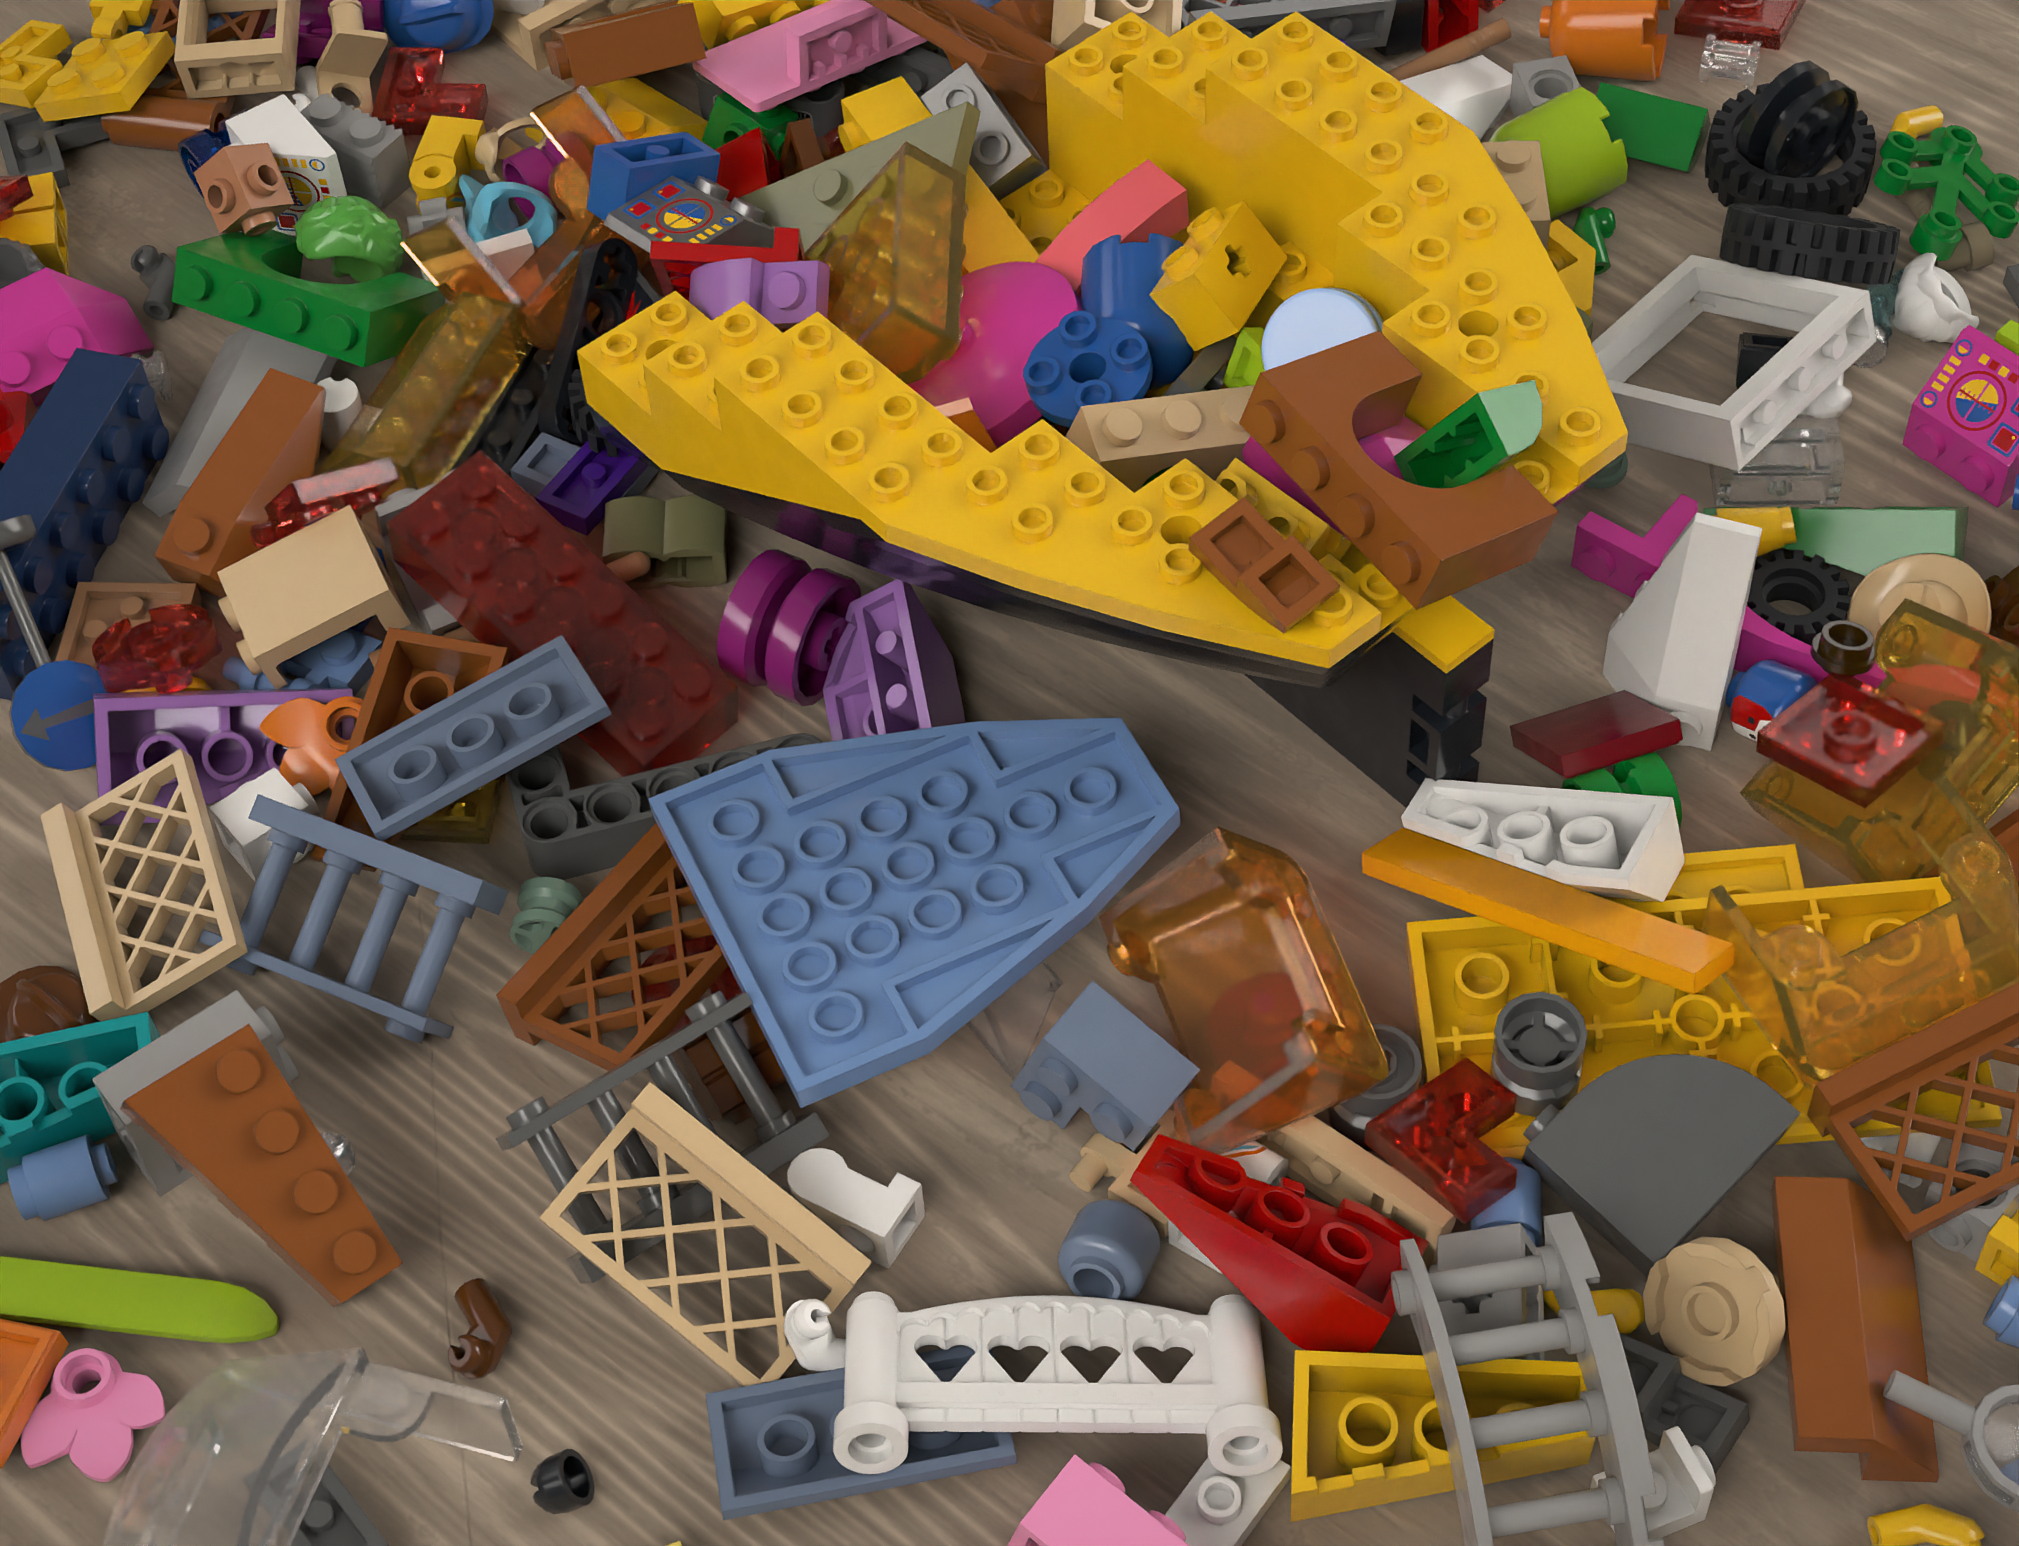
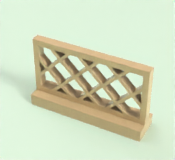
M181 748L76 812L61 802L40 815L89 1014L99 1021L148 1012L248 953L193 759ZM177 777L178 786L167 808L152 805L161 786ZM120 811H126L127 814L114 839L103 838L99 824ZM146 816L160 819L147 848L132 845ZM179 824L190 826L192 833L181 855L176 856L165 853ZM126 856L140 859L126 889L116 887L114 879ZM159 864L173 867L174 869L160 897L145 894ZM193 872L204 875L206 879L194 906L179 902ZM138 906L154 908L139 939L128 936L127 928ZM172 914L188 917L174 947L158 944ZM206 923L219 925L222 941L201 954L192 953ZM156 955L167 958L158 979L142 988L140 979L151 956Z
M649 1082L631 1103L632 1107L539 1217V1220L739 1384L749 1386L779 1380L796 1359L790 1344L786 1347L783 1329L785 1316H783L779 1275L801 1272L812 1274L831 1290L823 1302L829 1307L832 1314L868 1270L872 1261L659 1088ZM633 1130L657 1149L659 1176L617 1180L614 1153ZM666 1157L686 1173L667 1175ZM607 1163L609 1181L590 1183ZM698 1182L712 1193L714 1221L672 1226L668 1185ZM660 1186L664 1227L621 1231L618 1191ZM610 1192L613 1232L582 1235L561 1218L579 1195ZM721 1201L742 1218L723 1220ZM754 1227L767 1238L770 1266L728 1271L724 1230ZM715 1231L719 1272L677 1276L673 1235ZM665 1236L669 1277L637 1280L625 1270L622 1241ZM614 1242L616 1262L594 1244ZM776 1246L797 1263L778 1265ZM771 1276L775 1317L733 1322L729 1280ZM720 1281L724 1323L694 1326L680 1315L678 1286ZM670 1287L672 1307L650 1289ZM776 1326L779 1357L763 1377L759 1379L736 1360L733 1331ZM725 1332L727 1352L705 1334Z

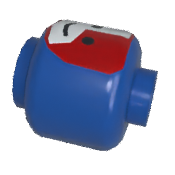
M1771 659L1756 662L1746 672H1739L1729 684L1726 694V704L1730 707V721L1733 730L1745 738L1778 752L1790 751L1800 744L1804 745L1811 742L1818 734L1824 722L1827 709L1826 700L1821 697V689L1817 680L1807 673Z

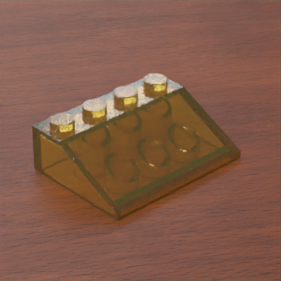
M907 141L805 252V261L819 260L830 265L827 319L903 382L910 384L923 379L940 360L943 362L949 360L956 352L962 339L963 332L959 327L960 304L964 296V286L961 285L962 262L966 254L963 234L968 205L965 203L966 175Z

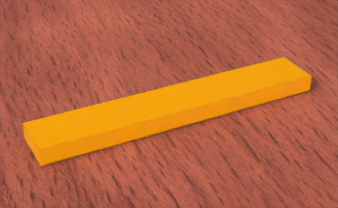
M1403 827L1362 852V873L1367 874V876L1695 995L1734 966L1735 944Z

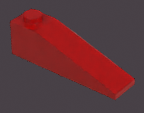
M1161 1134L1157 1135L1130 1179L1292 1343L1307 1351L1371 1353L1396 1311L1391 1287V1272L1402 1270L1400 1240L1414 1238L1421 1256L1429 1243L1427 1240L1366 1205L1346 1198L1343 1199L1338 1208L1305 1197V1184L1282 1177L1278 1186H1273L1248 1177L1245 1169L1236 1160Z

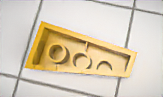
M1295 1350L1290 1522L1455 1490L1441 1419L1423 1355ZM1497 1359L1456 1366L1469 1419L1580 1400V1393L1582 1391H1587L1579 1362ZM1586 1431L1477 1449L1483 1485L1589 1464L1596 1437L1590 1438Z

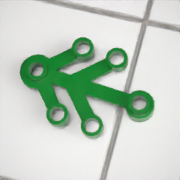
M1950 125L1947 128L1940 127L1931 132L1928 140L1917 141L1909 134L1900 131H1892L1888 134L1880 149V155L1884 160L1873 178L1874 184L1883 192L1896 196L1903 195L1908 190L1934 188L1929 214H1924L1919 218L1909 236L1911 246L1919 254L1934 253L1937 256L1936 261H1946L1951 258L1962 239L1960 230L1962 223L1955 215L1958 199L1979 221L1986 225L1990 235L2002 239L2009 238L2019 222V213L2015 209L2019 202V180L2008 174H1994L1980 160L1983 151L1977 143L1976 136L1971 131L1958 125ZM1915 161H1929L1932 165L1920 168L1909 167ZM1964 174H1967L1970 178H1972L1985 191L1984 195L1964 176Z

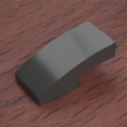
M1619 1333L1628 1362L1646 1440L1659 1447L1663 1431L1678 1426L1690 1446L1698 1445L1702 1448L1712 1465L1714 1474H1716L1750 1421L1748 1403L1683 1376L1678 1357Z

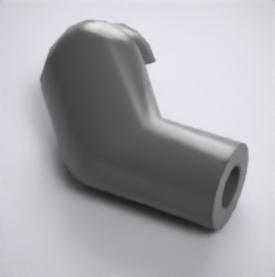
M144 245L132 255L131 266L132 269L140 273V280L150 289L143 304L144 312L153 319L163 321L169 318L175 305L172 302L175 263L165 253L159 254L154 246Z

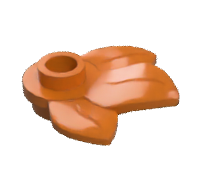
M343 696L333 699L324 705L315 700L300 697L278 706L264 718L259 729L274 742L288 748L283 755L279 772L291 786L300 782L306 787L312 797L321 794L328 788H330L331 792L333 791L340 771L335 759L346 753L350 740L339 737L337 733L338 724L348 717L357 719L364 700L353 696Z

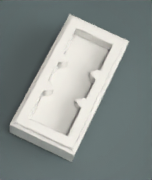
M1208 1457L1165 1515L1181 1528L1186 1537L1185 1543L1189 1546H1242L1290 1480L1291 1466L1279 1460L1273 1468L1264 1473L1240 1477L1219 1471L1212 1465Z

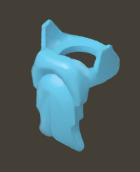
M465 174L460 176L459 187L466 201V207L464 208L466 215L465 225L467 234L473 244L527 228L534 248L537 246L546 256H549L557 247L558 214L551 199L545 194L528 185L515 182H495L483 186L471 176ZM509 198H526L533 203L535 212L528 223L519 227L516 214L510 210Z

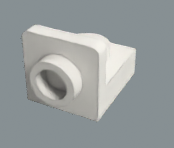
M1675 1426L1663 1431L1659 1449L1649 1453L1656 1494L1643 1496L1649 1539L1662 1538L1705 1520L1714 1490L1713 1487L1716 1485L1714 1470L1705 1452L1698 1445L1690 1446L1681 1429ZM1605 1471L1592 1477L1590 1489L1598 1488V1480L1606 1478Z

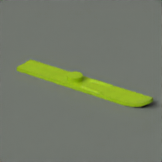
M0 1256L1 1319L215 1343L257 1341L276 1335L280 1327L279 1318L263 1298L241 1286L208 1279Z

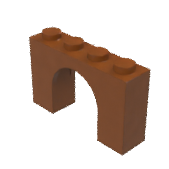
M668 0L550 29L553 41L544 43V48L552 75L554 74L555 77L557 76L558 79L560 78L561 81L563 80L574 89L580 90L706 59L693 3L677 4L678 0Z
M1380 331L1261 372L1239 424L1416 610L1534 559L1559 511L1513 465L1458 487L1430 488L1409 483L1390 474L1377 465L1363 451L1357 440L1400 424L1423 375Z

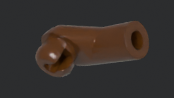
M476 1278L464 1283L455 1293V1300L471 1327L467 1334L459 1336L460 1347L450 1345L448 1350V1361L453 1370L471 1380L483 1378L496 1369L512 1335L511 1323L486 1280Z

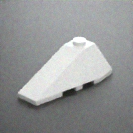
M1698 512L1666 552L1660 567L1649 581L1645 580L1637 590L1633 602L1625 613H1620L1612 623L1608 634L1602 674L1616 692L1626 690L1679 718L1683 740L1679 741V744L1676 745L1692 746L1711 751L1726 704L1727 690L1732 679L1762 528Z

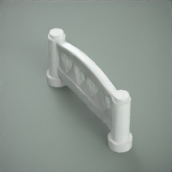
M871 1291L857 1296L847 1311L844 1409L837 1415L834 1422L833 1452L841 1465L854 1472L879 1474L898 1467L908 1454L909 1431H1021L1054 1433L1056 1431L1060 1433H1092L1095 1431L1096 1433L1170 1432L1206 1434L1208 1457L1212 1465L1225 1474L1240 1477L1254 1476L1270 1470L1279 1462L1283 1453L1280 1422L1277 1416L1269 1410L1259 1314L1250 1300L1241 1295L1230 1294L1216 1299L1212 1303L1207 1315H1196L1181 1310L1124 1300L1058 1295L990 1298L936 1306L914 1312H899L890 1296L882 1292ZM925 1345H935L944 1350L956 1345H964L972 1348L975 1354L950 1382H941L916 1353V1350ZM1001 1345L1012 1347L1015 1350H1021L1027 1346H1039L1045 1349L1048 1354L1024 1382H1015L990 1355L989 1350ZM1070 1346L1083 1347L1088 1351L1101 1346H1108L1118 1350L1121 1355L1098 1383H1088L1061 1352ZM1141 1347H1153L1162 1352L1172 1347H1182L1189 1350L1193 1356L1172 1383H1161L1134 1354V1351Z

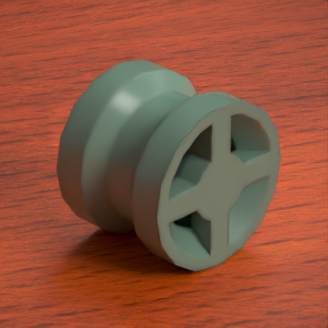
M534 877L526 880L520 886L517 905L521 912L513 917L510 929V937L513 943L520 949L534 954L583 902L584 898L580 890L571 883L553 877Z

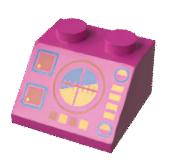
M1968 325L1960 332L1912 403L1902 445L1913 451L1919 458L1928 461L1961 483L1967 490L1976 493L1997 508L2014 495L2016 477L2019 473V356L1971 325Z

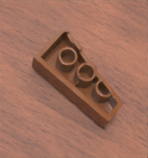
M247 1024L123 1101L120 1110L151 1135L176 1162L193 1174L218 1198V1201L235 1217H239L267 1243L266 1245L333 1307L342 1304L403 1264L250 1024Z

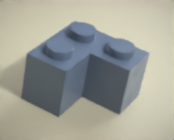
M1092 980L1042 1038L1011 1084V1087L1020 1094L1021 1101L1025 1107L1038 1118L1046 1121L1052 1120L1061 1129H1064L1082 1108L1090 1115L1093 1125L1102 1135L1114 1142H1123L1134 1151L1201 1069Z

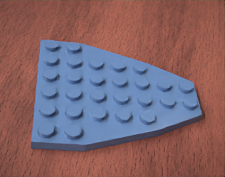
M1122 718L976 721L771 749L648 798L652 815L742 993L746 992L753 1004L749 1007L801 1108L931 1053L1088 925L1181 825L1180 808Z

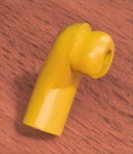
M1934 105L1903 111L1895 117L1889 133L1900 131L1916 139L1918 136L1930 134L1934 129L1942 127L1943 114Z
M1929 1503L1869 1516L1867 1519L1868 1533L1873 1546H1913L1922 1543L1939 1546H1982L1980 1539L1985 1537L1982 1528L1973 1518Z

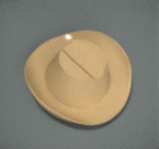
M1924 553L1890 561L1869 573L1854 591L1850 600L1846 621L1860 624L1872 633L1874 637L1873 645L1877 651L1875 664L1914 667L1937 666L1977 659L1983 651L1990 633L1992 611L1987 587L1976 570L1967 563L1948 555Z

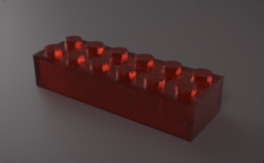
M481 450L387 522L393 560L480 643L508 648L510 656L507 665L563 635L611 712L610 716L577 734L622 777L692 760L738 722V686Z

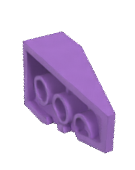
M353 689L149 691L93 694L98 798L181 748L193 759L205 805L220 801L235 792L244 783L255 780L275 767L279 771L283 755L288 748L274 742L259 729L261 722L271 711L289 700L300 697L309 698L326 705L333 699L353 696ZM345 718L338 724L337 733L340 738L345 740L351 739L354 730V718ZM177 777L161 786L152 805L167 808L178 786ZM118 812L100 823V826L121 825L127 812ZM146 816L143 824L159 823L160 819Z

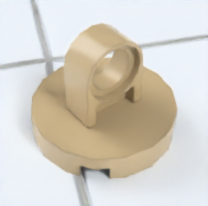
M1702 1236L1673 1248L1665 1258L1658 1260L1650 1269L1643 1292L1645 1322L1650 1334L1653 1335L1659 1332L1664 1345L1673 1356L1679 1358L1683 1375L1702 1384L1727 1386L1761 1372L1778 1354L1786 1329L1784 1301L1780 1293L1779 1277L1772 1274L1751 1250L1728 1238Z

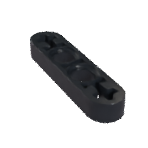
M610 238L591 244L584 249L579 260L538 411L537 422L540 433L544 432L573 445L582 444L577 438V432L574 429L568 431L569 423L572 424L568 385L572 383L571 375L574 372L573 358L577 350L625 322L638 274L636 255L624 240ZM605 256L608 257L607 263L604 262V257H605ZM611 269L614 271V275L609 277ZM590 302L597 305L603 314L604 325L601 332L592 328L588 322L587 307ZM567 410L566 418L562 417V411Z

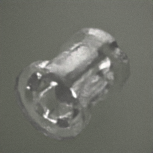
M1707 33L1698 82L1707 83L1710 78L1740 82L1743 83L1744 88L1753 89L1762 42L1753 41L1750 45L1721 41L1717 40L1716 34Z

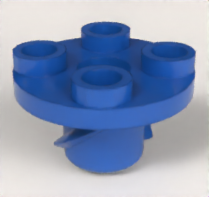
M1083 310L1074 311L1064 316L1059 326L1046 334L1036 344L1023 369V378L1035 408L1048 420L1066 427H1071L1081 406L1143 399L1149 389L1153 375V364L1147 342L1136 329L1123 321L1109 317H1094L1090 312Z

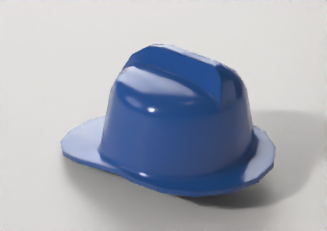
M383 0L384 26L390 39L401 51L416 57H433L468 49L482 41L490 31L494 18L493 0Z

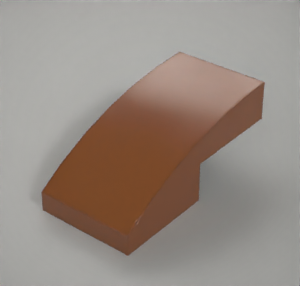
M1245 497L1241 498L1189 537L1188 550L1201 561V564L1249 609L1282 633L1287 632L1339 592L1340 585L1296 537L1292 534L1284 540Z

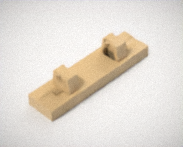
M1229 1062L1214 1076L1209 1104L1246 1126V1136L1287 1158L1289 1166L1286 1175L1305 1184L1306 1189L1334 1207L1338 1208L1343 1199L1346 1198L1370 1207L1429 1242L1422 1255L1425 1267L1429 1270L1431 1265L1438 1264V1235L1451 1233L1458 1210L1423 1187L1425 1176L1430 1170L1428 1165L1407 1153L1392 1167L1314 1117L1310 1111L1312 1102L1316 1098V1093L1297 1080H1293L1278 1093L1232 1062Z

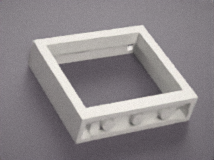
M1690 255L1592 342V345L1628 430L1627 443L1740 471L1876 342L1870 295L1867 290L1794 275L1779 274V272H1767L1757 270V268L1740 266L1735 263ZM1694 297V301L1690 304L1689 300ZM1703 311L1799 332L1720 406L1624 383Z

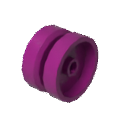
M779 549L765 550L754 558L741 574L726 603L719 626L716 650L719 668L728 677L750 686L767 685L775 696L797 705H814L824 697L823 687L836 646L848 625L845 617L849 604L861 597L859 585L853 578L827 568H815L812 570L804 559Z

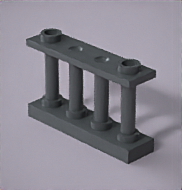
M721 990L685 1010L691 1021L690 1023L553 1105L548 1106L543 1096L508 1115L506 1120L512 1129L497 1137L496 1141L502 1151L514 1148L527 1140L559 1194L578 1170L554 1131L552 1124L588 1104L607 1137L626 1114L612 1088L646 1068L657 1087L719 1137L671 1055L672 1052L706 1033L759 1124L754 1131L760 1140L741 1151L739 1154L763 1174L768 1175L830 1135L816 1112L799 1115L795 1118L790 1109L782 1110L729 1019L752 1005V1001L746 992L726 1000ZM633 1130L616 1150L617 1156L631 1179L659 1176L656 1164L637 1132ZM689 1183L680 1190H678L676 1185H668L672 1226L689 1224L713 1209L712 1193L700 1183ZM660 1186L637 1189L642 1197L637 1201L642 1213L621 1225V1231L664 1227ZM592 1194L579 1195L568 1208L582 1235L613 1232L612 1218L608 1220L605 1218ZM665 1236L622 1241L624 1264L665 1239ZM614 1242L594 1244L616 1262ZM579 1252L566 1259L580 1284L594 1283L606 1276L605 1273Z

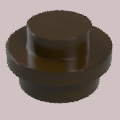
M1844 620L1827 623L1823 627L1822 632L1813 638L1810 649L1812 658L1825 672L1840 678H1850L1870 671L1875 664L1877 656L1876 648L1873 645L1874 637L1872 633L1860 624Z

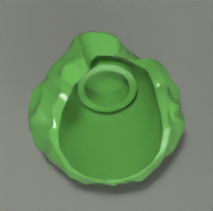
M331 196L325 198L323 201H318L307 208L295 224L294 229L298 251L303 253L310 261L331 258L332 274L338 278L351 275L358 282H367L396 273L403 265L404 245L402 230L398 226L397 220L387 218L385 213H382L378 207L367 199L357 196Z

